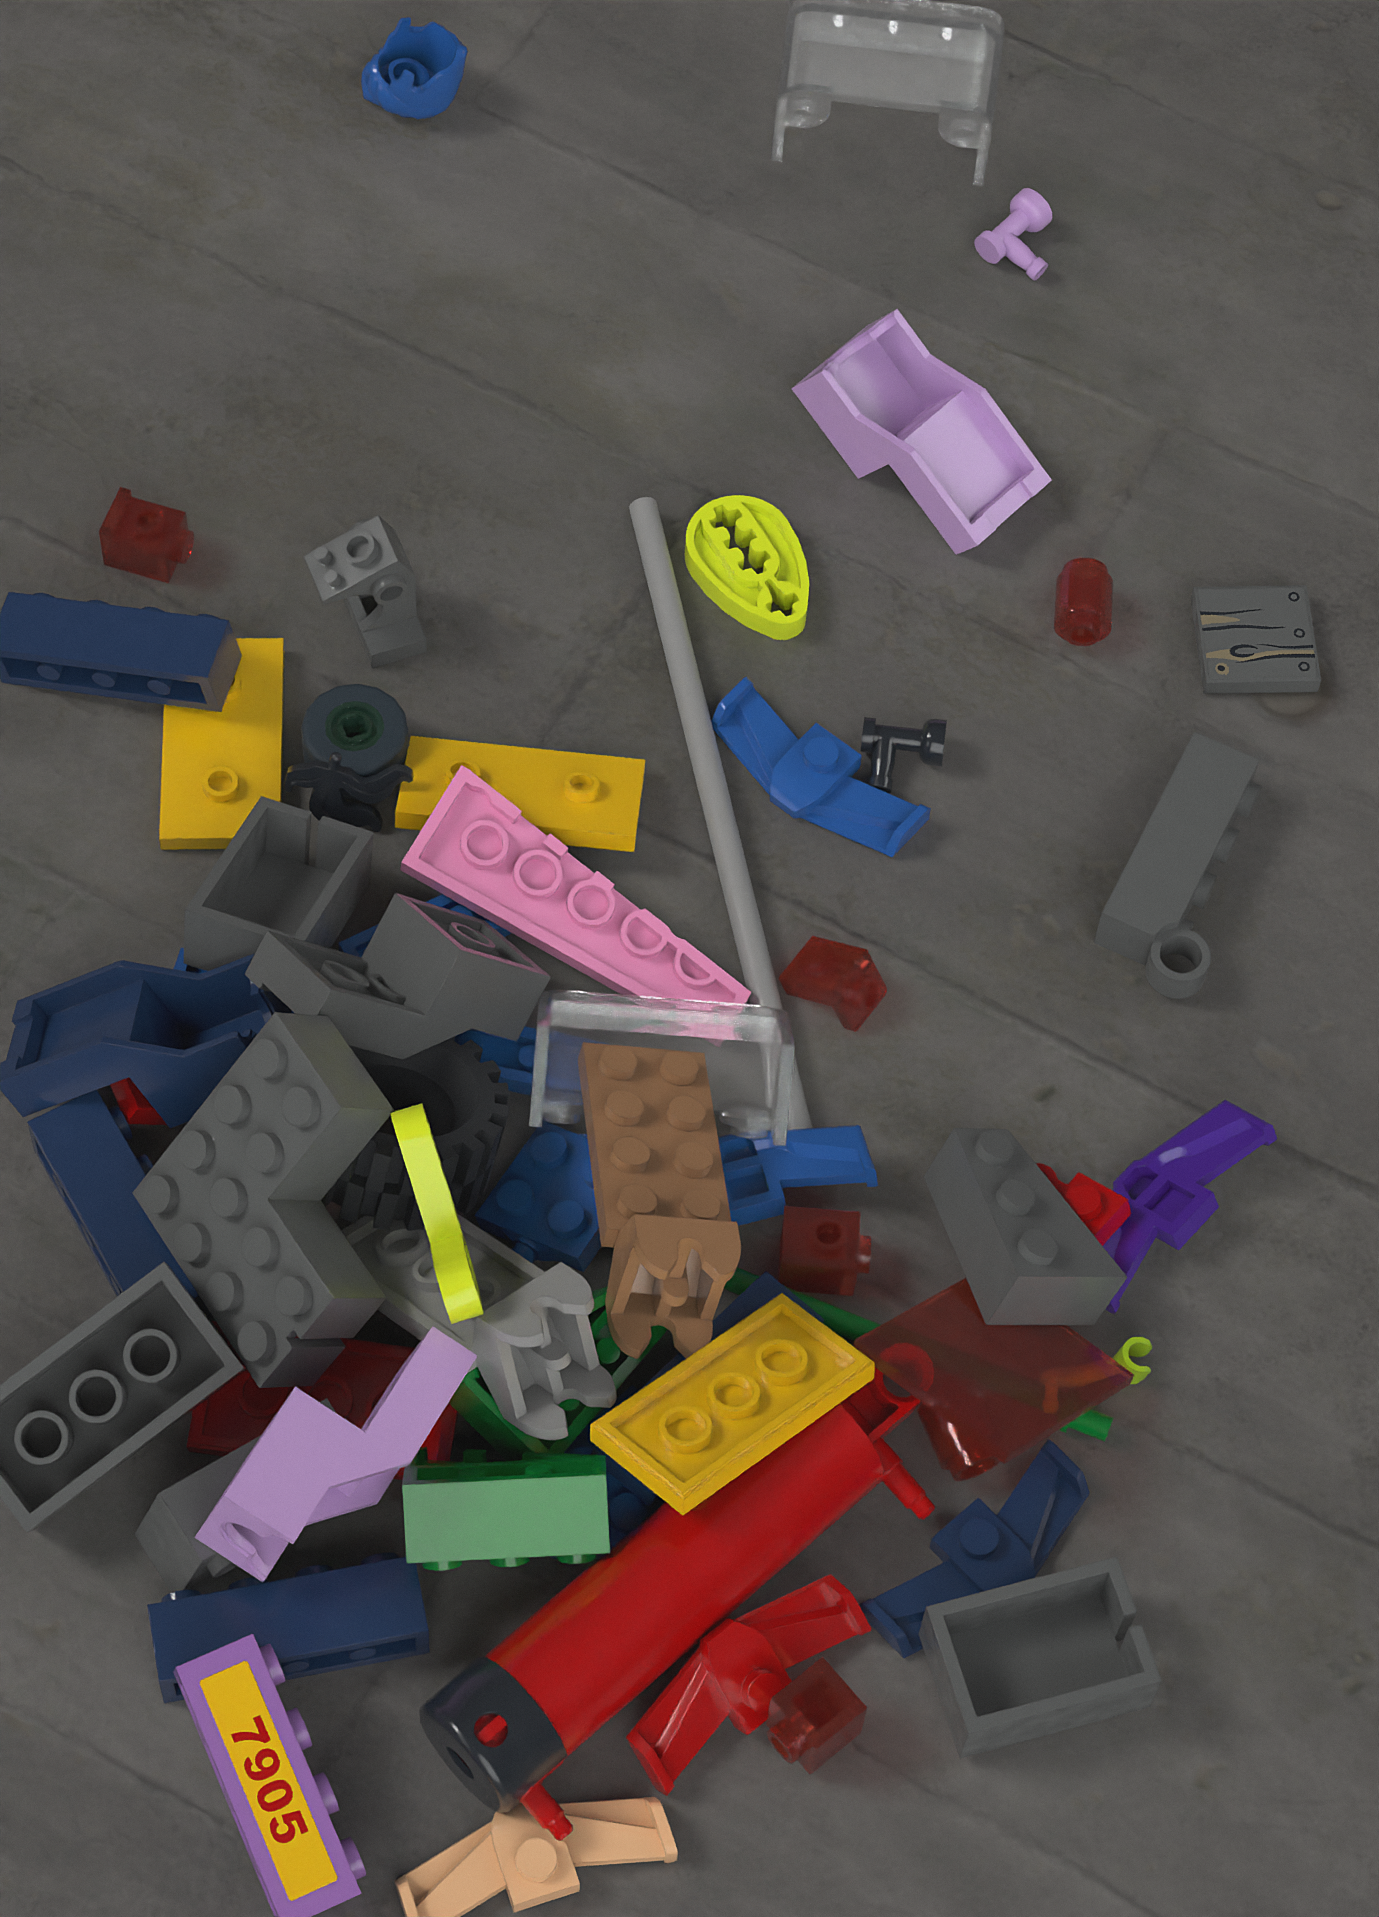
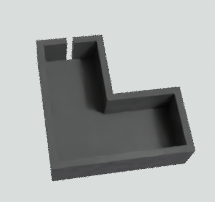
M275 1012L133 1192L138 1203L259 1388L313 1386L346 1347L340 1338H354L387 1298L321 1202V1199L384 1124L394 1109L328 1016Z

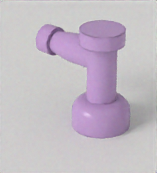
M1024 188L1012 198L1010 202L1011 214L993 231H983L975 239L974 244L979 255L987 262L996 264L1006 256L1014 264L1026 270V274L1035 281L1045 272L1048 263L1041 257L1037 258L1018 236L1024 231H1041L1051 222L1052 211L1043 196L1035 190Z

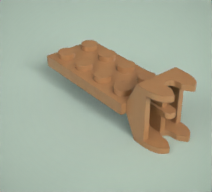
M583 1042L577 1061L601 1247L614 1248L605 1300L609 1330L620 1350L626 1355L638 1359L649 1345L652 1336L650 1327L655 1325L664 1326L673 1335L674 1347L685 1358H688L711 1341L713 1332L712 1320L725 1283L733 1277L741 1256L737 1222H731L705 1054L701 1052Z

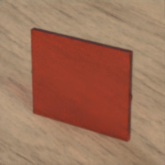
M966 1278L855 1339L853 1344L856 1349L875 1362V1367L1003 1464L1011 1461L1130 1385L1134 1377L1133 1373L1067 1325H986Z

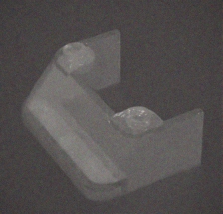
M790 0L776 103L771 160L782 162L787 126L810 128L821 125L830 115L831 101L939 114L938 131L945 141L960 148L976 149L972 185L983 186L1005 35L1004 20L997 12L989 8L929 0Z
M573 990L543 991L539 998L529 1126L542 1127V1119L560 1124L580 1122L581 1114H584L577 1059L582 1043L587 1042L704 1053L714 1115H719L721 1122L731 1125V1134L735 1136L765 1138L768 1137V1131L771 1130L773 1145L786 1146L795 1051L791 1025L786 1011L769 1006Z

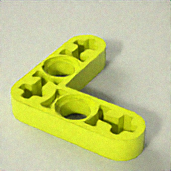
M423 1104L392 1112L390 1114L429 1238L434 1270L450 1322L454 1324L483 1315L484 1310L476 1274Z

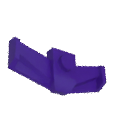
M1224 1100L1143 1158L1134 1160L1113 1182V1191L1128 1199L1131 1215L1103 1245V1248L1124 1272L1127 1279L1105 1310L1112 1314L1117 1312L1120 1307V1298L1155 1238L1179 1251L1219 1208L1214 1193L1203 1186L1261 1145L1269 1146L1276 1141L1277 1136L1273 1125Z

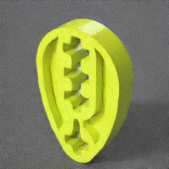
M744 495L721 497L702 506L693 515L686 530L684 554L685 563L691 577L718 607L744 626L776 640H788L799 635L806 625L809 576L806 559L799 539L784 514L775 506L762 499ZM722 522L726 527L735 526L734 539L736 544L740 548L749 546V563L755 569L763 567V573L757 574L752 568L743 570L744 554L738 547L729 549L730 534L723 526L715 528L716 523ZM772 600L783 611L792 608L791 615L785 616L780 610L771 613Z

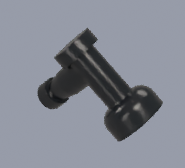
M864 717L861 752L872 753V776L869 778L868 785L886 793H891L893 782L891 775L895 765L896 750L920 752V758L923 763L942 767L947 720L929 719L924 723L922 729L880 725L876 724V718Z

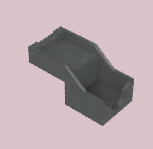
M397 893L394 894L362 957L267 930L245 972V975L258 988L273 992L295 1014L328 1016L348 1045L399 1059L408 1058L470 1029L517 1041L551 976L485 920Z

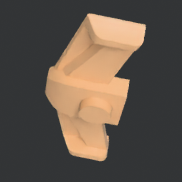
M656 1797L558 1803L564 1810L565 1817L573 1825V1831L562 1841L556 1840L547 1829H543L520 1802L509 1812H495L491 1822L404 1874L394 1882L405 1917H461L504 1889L507 1890L513 1912L515 1913L579 1892L580 1882L575 1867L663 1860L664 1863H671L677 1861L678 1851L663 1806Z

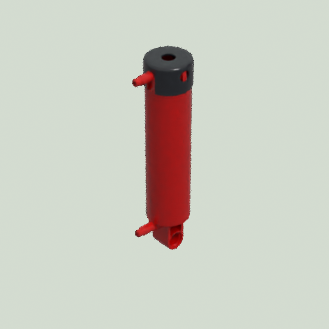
M905 1348L893 1349L885 1353L875 1361L873 1380L689 1512L681 1515L667 1502H664L610 1548V1553L603 1554L488 1654L476 1658L428 1699L419 1709L420 1723L427 1738L453 1774L475 1797L498 1813L509 1812L521 1802L541 1827L547 1829L556 1840L562 1841L573 1831V1825L565 1817L564 1810L543 1787L542 1783L573 1751L880 1482H883L906 1509H911L919 1519L924 1520L935 1510V1505L926 1496L924 1488L902 1465L903 1460L884 1440L889 1433L911 1415L929 1392L932 1375L926 1360L915 1351ZM893 1374L902 1378L909 1387L910 1396L899 1397L889 1392L884 1385L883 1375Z

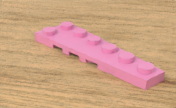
M461 765L402 860L400 870L720 1050L748 1001L751 991L685 939L676 937L665 923L646 908L640 910L614 889L615 884L599 871L594 873L568 853L566 845L552 834L545 835L521 816L522 811L471 770Z

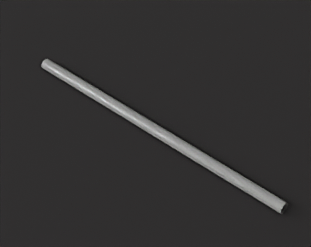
M651 497L638 498L629 506L631 519L746 988L751 991L749 1001L781 1130L813 1128L657 502Z

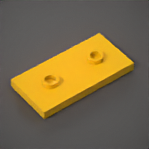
M236 638L242 656L221 712L164 705L159 824L161 850L226 849L261 796L282 803L284 638Z
M410 736L405 765L413 770L414 777L410 783L401 782L395 810V828L421 831L462 765L522 811L521 816L545 835L552 834L564 845L634 852L646 760Z
M781 1293L590 1424V1441L681 1515H684L873 1380L875 1362Z

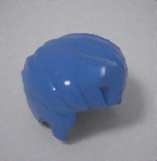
M410 17L401 18L395 30L389 34L385 45L378 50V54H374L370 62L366 63L362 71L361 85L363 98L379 105L385 111L395 115L398 114L401 117L416 119L432 118L446 111L454 100L464 74L468 51L456 35L446 30L443 25L432 21L425 26L414 27L410 26Z

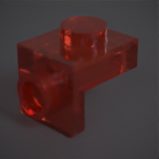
M812 936L778 978L787 995L833 1007L844 1029L854 1032L859 1030L887 993V987L867 949Z

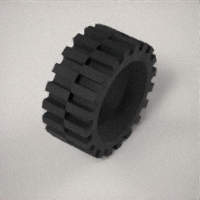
M455 1036L405 1059L350 1046L394 1109L393 1112L423 1104L455 1209H458L465 1215L475 1207L477 1197H482L487 1188L510 1110V1106L507 1105L510 1096L507 1083H498L501 1070L494 1060L480 1063L483 1049L472 1040L459 1045L454 1041ZM377 1131L321 1199V1202L325 1207L330 1202L340 1205L339 1218L352 1223H356L360 1213L374 1217L372 1228L390 1230L392 1221L395 1219L404 1220L407 1231L424 1230V1222L397 1136Z

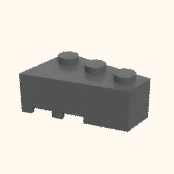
M954 1128L923 1177L985 1324L1095 1325L1127 1279V1276L1008 1129Z
M328 1399L320 1402L335 1412ZM261 1436L159 1492L139 1525L135 1536L171 1593L180 1590H194L212 1577H219L237 1566L194 1537Z

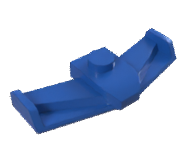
M748 677L743 678L718 704L711 720L713 730L769 794L770 801L792 818L806 820L889 857H893L929 820L931 808L922 804L919 806L851 778L860 769L862 755L818 723H815L798 739L755 690L753 683Z
M859 1125L759 1132L744 1130L718 1137L731 1222H737L738 1226L787 1214L782 1188L866 1183L867 1187L878 1186L876 1170L861 1126Z

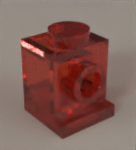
M123 487L119 488L99 530L104 565L168 584L178 563L185 564L188 561L194 543V532L188 530L186 512L132 497L131 490Z

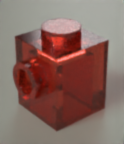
M785 1206L780 1236L778 1281L798 1292L853 1296L857 1274H869L871 1259V1236L860 1235L861 1212Z
M821 1657L771 1698L766 1725L770 1728L767 1731V1737L774 1749L785 1761L790 1764L798 1761L811 1775L861 1734L867 1706L830 1664Z

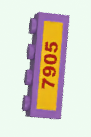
M251 1634L175 1667L174 1676L274 1917H312L362 1894L356 1880L366 1876L363 1862L351 1837L339 1841L329 1817L330 1814L339 1811L337 1800L324 1772L312 1776L302 1750L311 1747L312 1742L298 1709L294 1708L286 1712L275 1686L284 1683L285 1677L270 1643L259 1648L254 1634Z

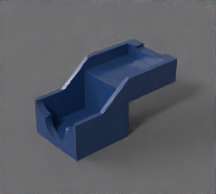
M254 953L202 974L120 960L17 1001L12 1017L15 1028L5 1061L0 1062V1090L21 1116L26 1117L129 1077L169 1128L188 1122L275 1012L292 1013V1010L273 992L258 988L245 975L255 955Z

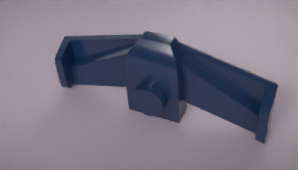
M1047 1439L999 1513L996 1515L979 1497L931 1538L929 1548L943 1563L873 1599L869 1598L860 1603L859 1606L867 1621L904 1659L923 1649L919 1630L926 1606L1035 1578L1090 1494L1084 1473L1054 1442Z

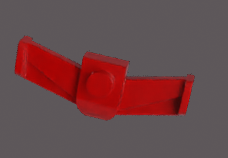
M831 1574L736 1619L727 1618L700 1639V1645L625 1737L655 1789L668 1796L675 1787L673 1782L727 1716L737 1730L749 1735L799 1695L785 1669L855 1635L862 1636L872 1631L871 1626L853 1594Z

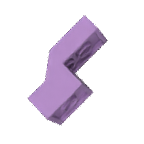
M898 309L867 325L791 388L856 477L859 479L889 464L956 555L978 546L1019 507L1052 481L987 390L931 355Z
M432 1326L398 1370L361 1429L295 1386L194 1538L264 1582L288 1543L293 1544L304 1526L369 1507L379 1502L399 1468L408 1466L477 1358V1355Z

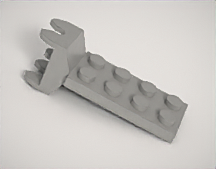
M457 1214L476 1274L484 1314L451 1324L434 1270L431 1246L425 1226L424 1230L407 1231L404 1220L393 1219L390 1230L372 1228L374 1217L366 1215L356 1221V1223L341 1230L387 1297L377 1310L419 1340H422L433 1326L476 1354L477 1358L468 1372L478 1367L503 1418L519 1430L540 1439H562L568 1436V1427L565 1411L558 1406L559 1403L567 1399H577L586 1406L611 1408L616 1402L617 1394L614 1381L609 1372L599 1363L588 1314L594 1308L591 1287L583 1276L564 1263L560 1262L544 1272Z

